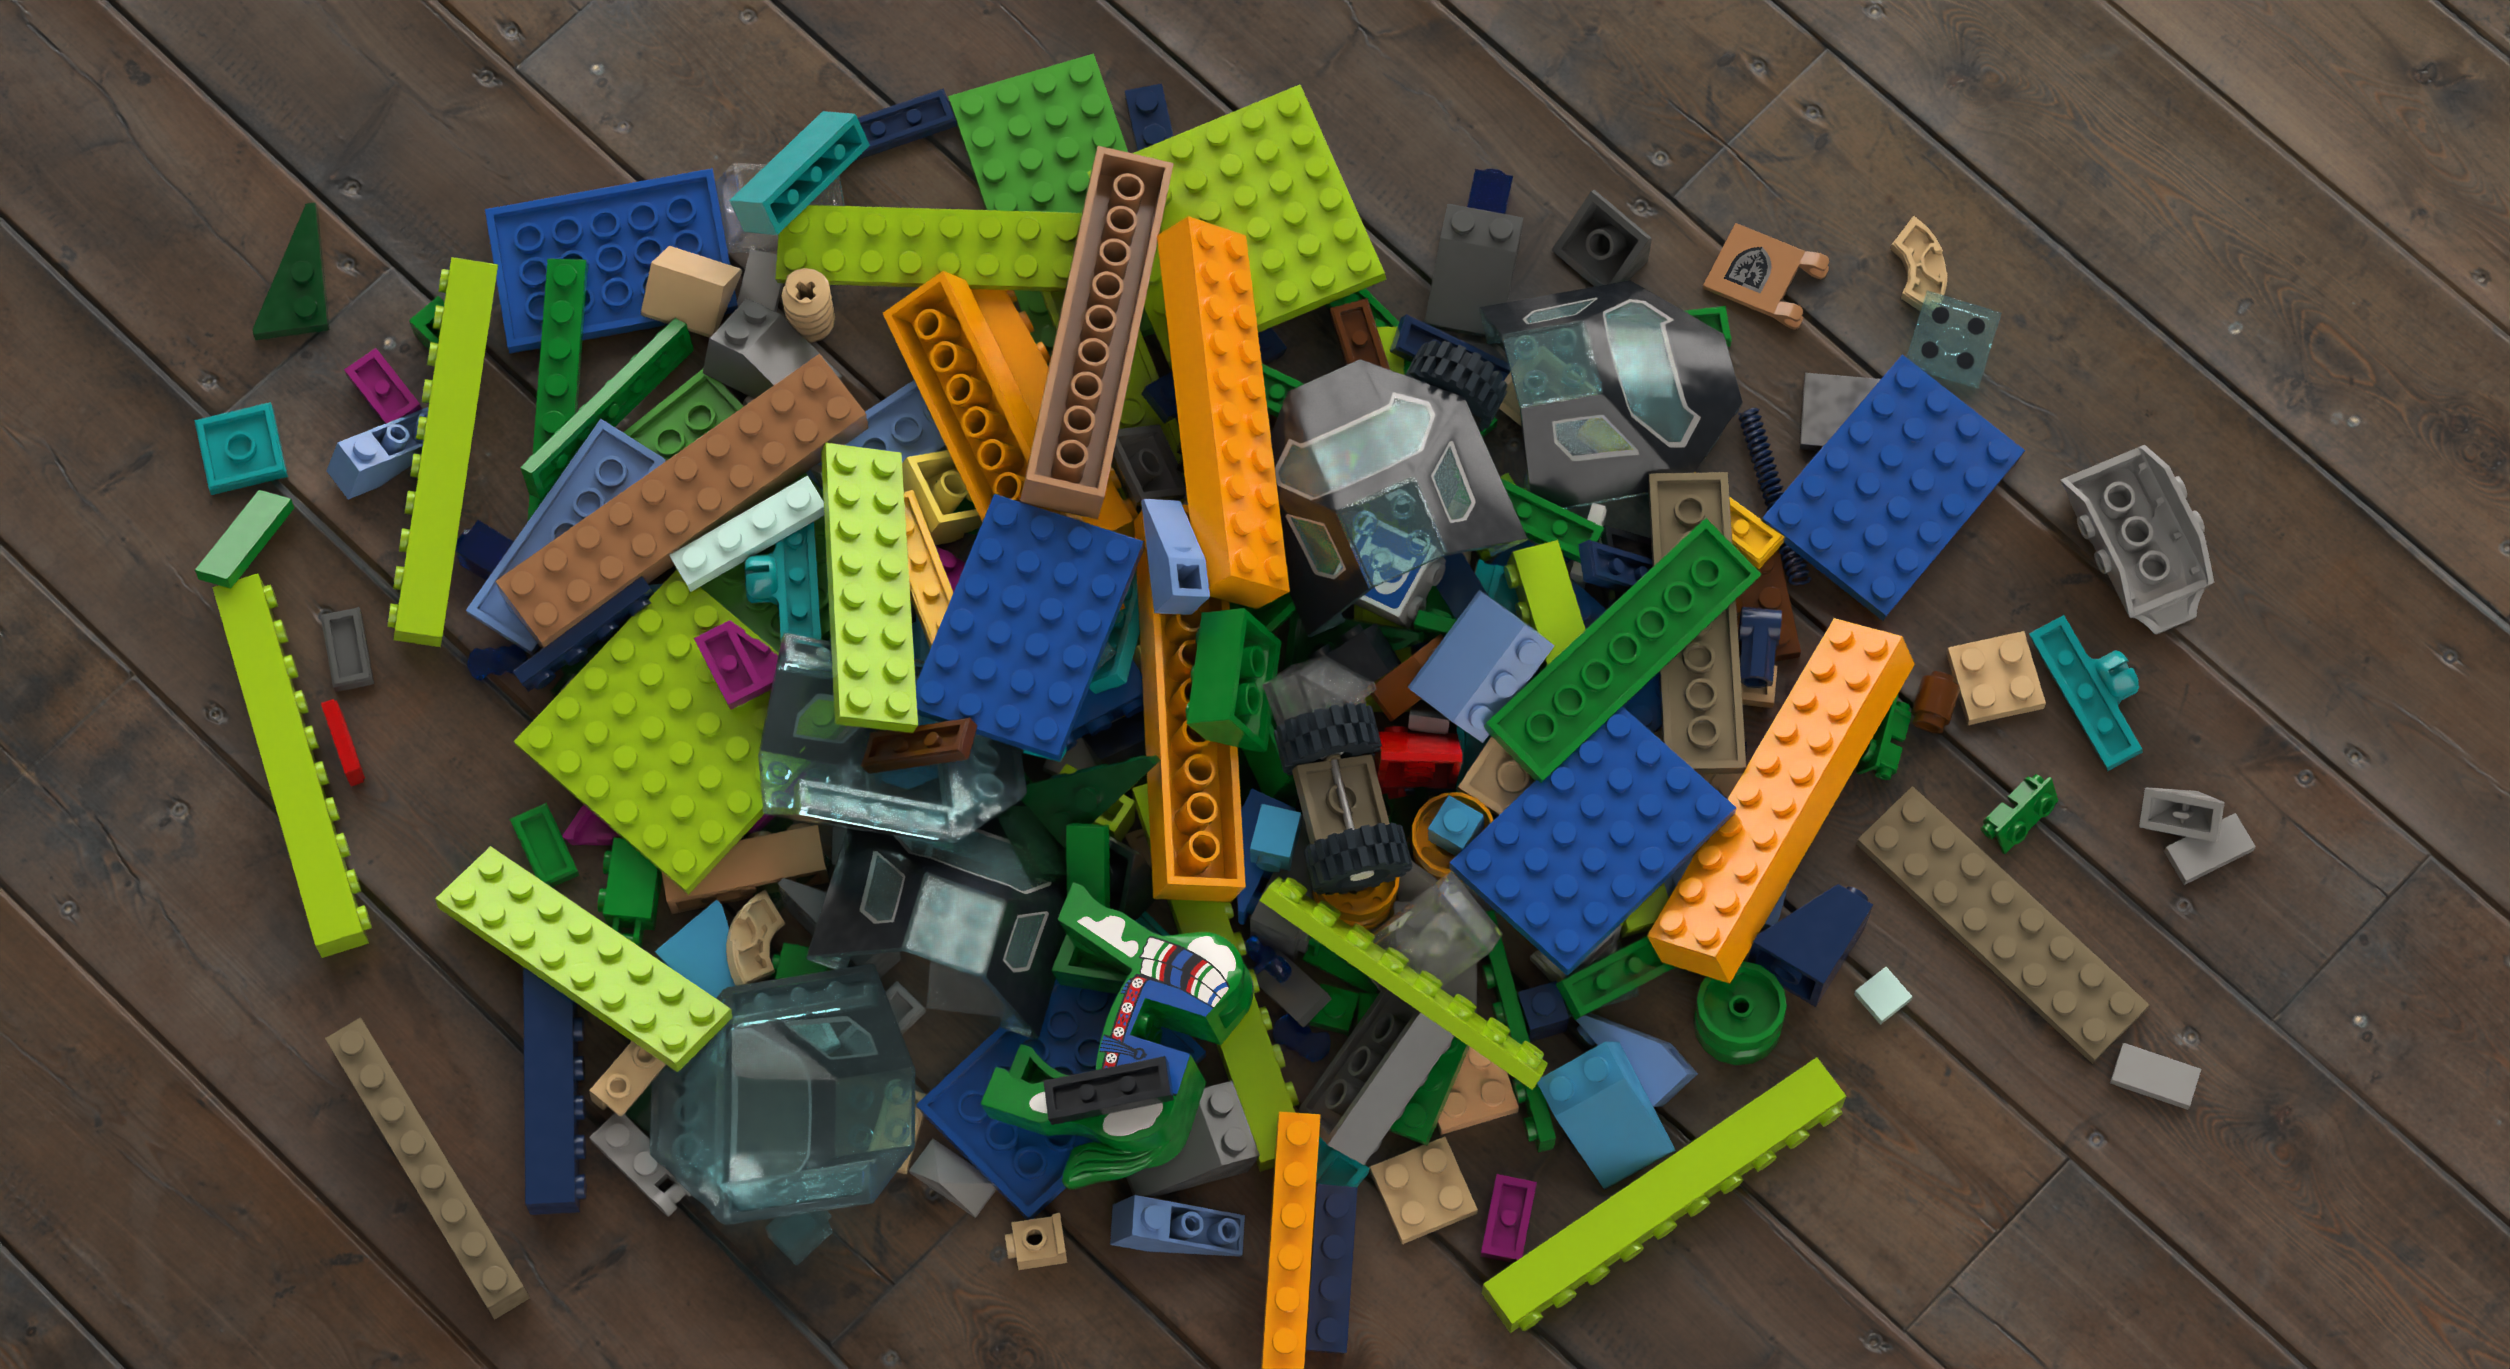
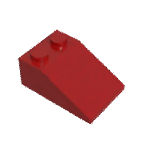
M1401 726L1386 727L1384 732H1378L1382 747L1380 752H1377L1375 755V768L1380 788L1427 787L1428 789H1455L1463 755L1458 734L1408 732V728Z

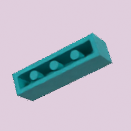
M821 112L729 200L744 232L778 235L870 146L856 114Z

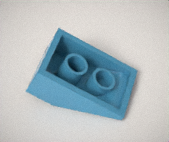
M1606 1041L1541 1077L1538 1081V1085L1555 1118L1604 1189L1615 1185L1676 1151L1620 1042Z

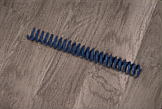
M1751 408L1743 413L1739 412L1738 415H1740L1739 421L1742 422L1741 428L1744 429L1743 435L1746 436L1745 442L1749 443L1747 448L1751 450L1749 455L1753 457L1751 462L1755 464L1753 469L1757 471L1756 477L1759 478L1760 491L1764 492L1762 497L1766 499L1764 504L1768 506L1766 510L1768 511L1784 492H1779L1783 488L1782 485H1776L1780 483L1781 479L1774 478L1778 476L1779 472L1772 471L1777 465L1770 464L1775 458L1768 457L1773 451L1766 450L1771 445L1764 443L1768 439L1767 436H1762L1766 430L1759 429L1764 425L1763 422H1757L1762 416L1755 415L1760 409ZM1752 444H1753V445L1759 444V445H1757V446L1751 448V445H1752ZM1754 451H1761L1756 455L1753 454ZM1756 458H1763L1758 462L1755 461ZM1758 465H1765L1760 469L1757 468ZM1760 472H1767L1762 476L1759 475ZM1763 479H1770L1764 483L1761 482ZM1765 486H1772L1767 490H1764ZM1767 493H1769V494H1770V493H1774V494L1770 495L1769 497H1766V494H1767ZM1769 500H1770V501L1776 500V501L1772 502L1771 504L1768 503ZM1780 546V555L1783 556L1781 561L1785 563L1786 575L1790 577L1788 582L1792 585L1809 583L1812 579L1810 577L1804 581L1792 582L1793 578L1804 577L1810 571L1802 570L1807 566L1806 563H1799L1804 558L1794 550H1791L1789 546ZM1786 557H1793L1789 560H1785ZM1788 564H1795L1790 568L1787 567ZM1791 571H1798L1793 575L1790 574Z

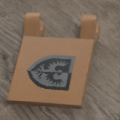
M1735 223L1703 284V289L1771 316L1786 327L1796 330L1803 321V308L1794 303L1782 302L1799 267L1817 279H1824L1829 271V258L1821 253L1801 250Z

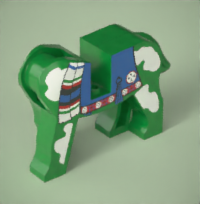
M1073 883L1058 917V921L1066 932V936L1051 971L1060 985L1118 994L1103 1029L1097 1054L1096 1070L1165 1056L1169 1063L1174 1100L1052 1125L1048 1120L1043 1081L1068 1075L1062 1074L1046 1064L1032 1047L1020 1044L1009 1072L999 1067L995 1068L980 1104L990 1118L1045 1136L1076 1135L1091 1139L1093 1142L1076 1146L1070 1152L1062 1174V1183L1070 1190L1097 1182L1126 1178L1145 1168L1163 1165L1180 1153L1188 1140L1206 1081L1191 1054L1160 1045L1163 1034L1161 1027L1222 1045L1249 1011L1254 993L1251 974L1243 963L1239 951L1224 937L1210 932L1169 936L1155 934L1124 913L1101 905L1090 896L1084 886Z

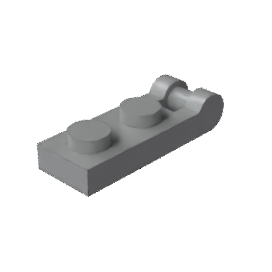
M614 1113L589 1137L591 1142L666 1216L669 1217L677 1209L676 1204L685 1195L688 1197L692 1195L654 1157V1143L625 1114L619 1116ZM669 1178L674 1184L663 1193L657 1187Z

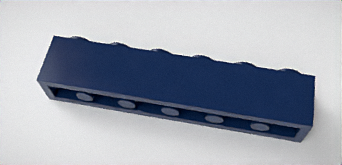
M523 968L525 1205L530 1215L580 1212V1199H586L587 1197L585 1174L579 1175V1159H586L585 1135H579V1120H585L586 1104L585 1096L578 1095V1081L585 1080L584 1056H578V1041L585 1040L584 1018L577 1017L576 1002L528 969Z

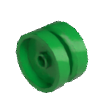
M1746 961L1742 962L1730 984L1706 977L1700 985L1693 1019L1696 1038L1704 1051L1718 1061L1732 1065L1753 1064L1767 1057L1778 1044L1783 1028L1787 1004L1782 985L1776 976L1761 965Z

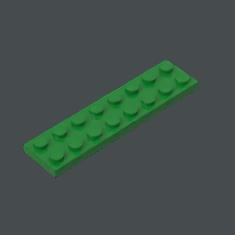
M1705 518L1488 720L1484 728L1535 781L1538 780L1542 783L1611 716L1635 696L1758 580L1762 574Z

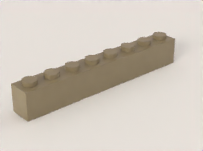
M360 1017L326 1037L325 1039L493 1319L499 1318L530 1299L523 1284L362 1018Z

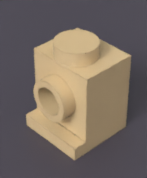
M1060 1213L1052 1214L1051 1217L1011 1222L1013 1233L1005 1234L1008 1259L1017 1258L1018 1270L1067 1263ZM1041 1235L1042 1241L1038 1245H1031L1027 1242L1028 1236Z

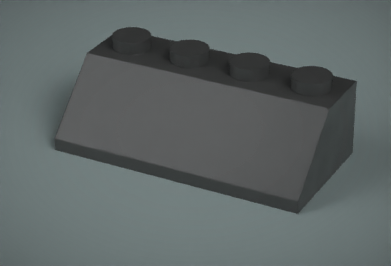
M1383 987L1298 1110L1301 1113L1321 1114L1319 1136L1333 1149L1365 1165L1370 1156L1379 1149L1382 1139L1393 1123L1403 1115L1406 1105L1414 1093L1426 1082L1429 1072L1440 1056L1450 1048L1454 1035Z

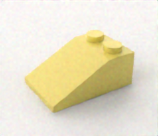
M948 450L910 456L902 463L904 492L914 491L934 545L954 542L963 538L964 533L981 527L982 520L976 509L953 513L965 497L970 501L972 499Z

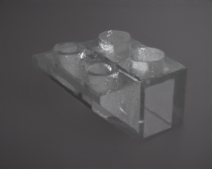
M1325 655L1291 665L1263 684L1277 726L1285 724L1284 721L1288 719L1298 718L1297 715L1313 713V710L1319 708L1324 710L1333 705L1341 707L1347 703H1354L1355 706L1360 703L1366 704L1365 698L1377 690L1373 681Z

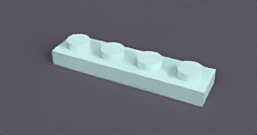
M806 476L669 556L692 592L746 561L749 556L758 554L824 516V501L809 477Z

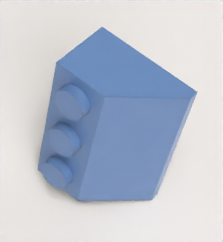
M1479 590L1409 684L1408 688L1453 723L1483 743L1489 735L1484 728L1486 722L1525 687L1555 645Z

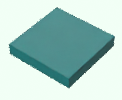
M271 402L194 420L211 495L288 477Z

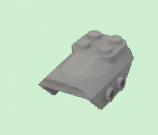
M2142 445L2061 479L2069 496L2070 504L2077 516L2079 530L2083 537L2089 539L2096 550L2094 553L2096 564L2103 574H2108L2129 618L2138 619L2154 634L2162 633L2196 618L2200 598L2204 590L2214 583V577L2203 533L2205 532L2203 520L2197 511L2191 510L2186 500L2187 490L2185 484L2179 476H2174L2170 466L2146 445Z

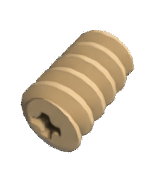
M803 268L795 270L787 276L782 291L786 320L809 343L817 342L830 334L835 323L829 282L822 273L815 269Z

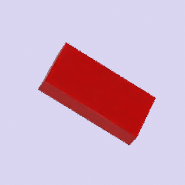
M331 699L322 702L321 706L344 773L351 787L363 783L365 776L337 700Z

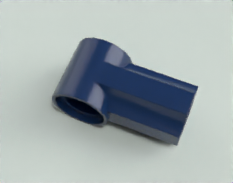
M1752 607L1741 608L1738 642H1741L1739 657L1741 684L1750 688L1772 686L1775 651L1780 640L1782 610Z

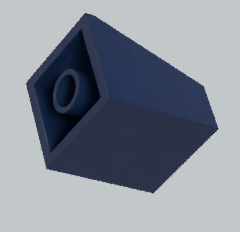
M1837 884L1758 934L1753 941L1747 962L1761 965L1776 976L1784 989L1816 1007L1863 933L1873 904L1868 902V897L1854 887H1847L1846 889Z

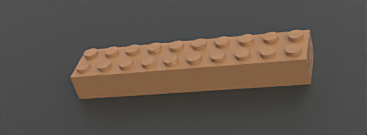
M1097 146L1020 502L1098 520L1105 497L1157 246V235L1160 232L1174 163Z
M819 353L497 579L495 582L500 594L541 649H543L642 576L647 584H649L673 567L674 563L669 556L670 554L775 495L809 471L810 468L821 462V450L825 443L846 445L868 429L867 415Z

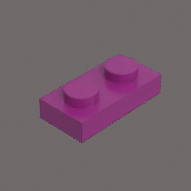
M374 348L344 369L346 376L384 424L422 410L418 400L377 348Z
M1496 1174L1480 1257L1514 1263L1522 1258L1537 1182Z

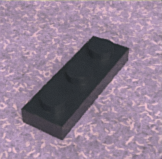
M1165 1056L1043 1081L1048 1120L1052 1125L1174 1100L1169 1063Z

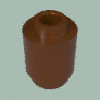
M1933 671L1931 675L1922 676L1911 712L1914 716L1912 722L1914 726L1924 731L1942 733L1944 727L1950 724L1960 691L1959 685L1954 683L1955 678L1940 671Z

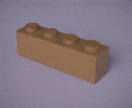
M807 823L794 824L788 827L787 831L773 834L768 831H759L748 835L747 839L739 840L689 895L662 872L666 901L671 914L705 908L715 900L725 904L753 898L764 890L767 891L768 895L779 893L778 882L783 878L806 886L830 882L818 825L810 826Z

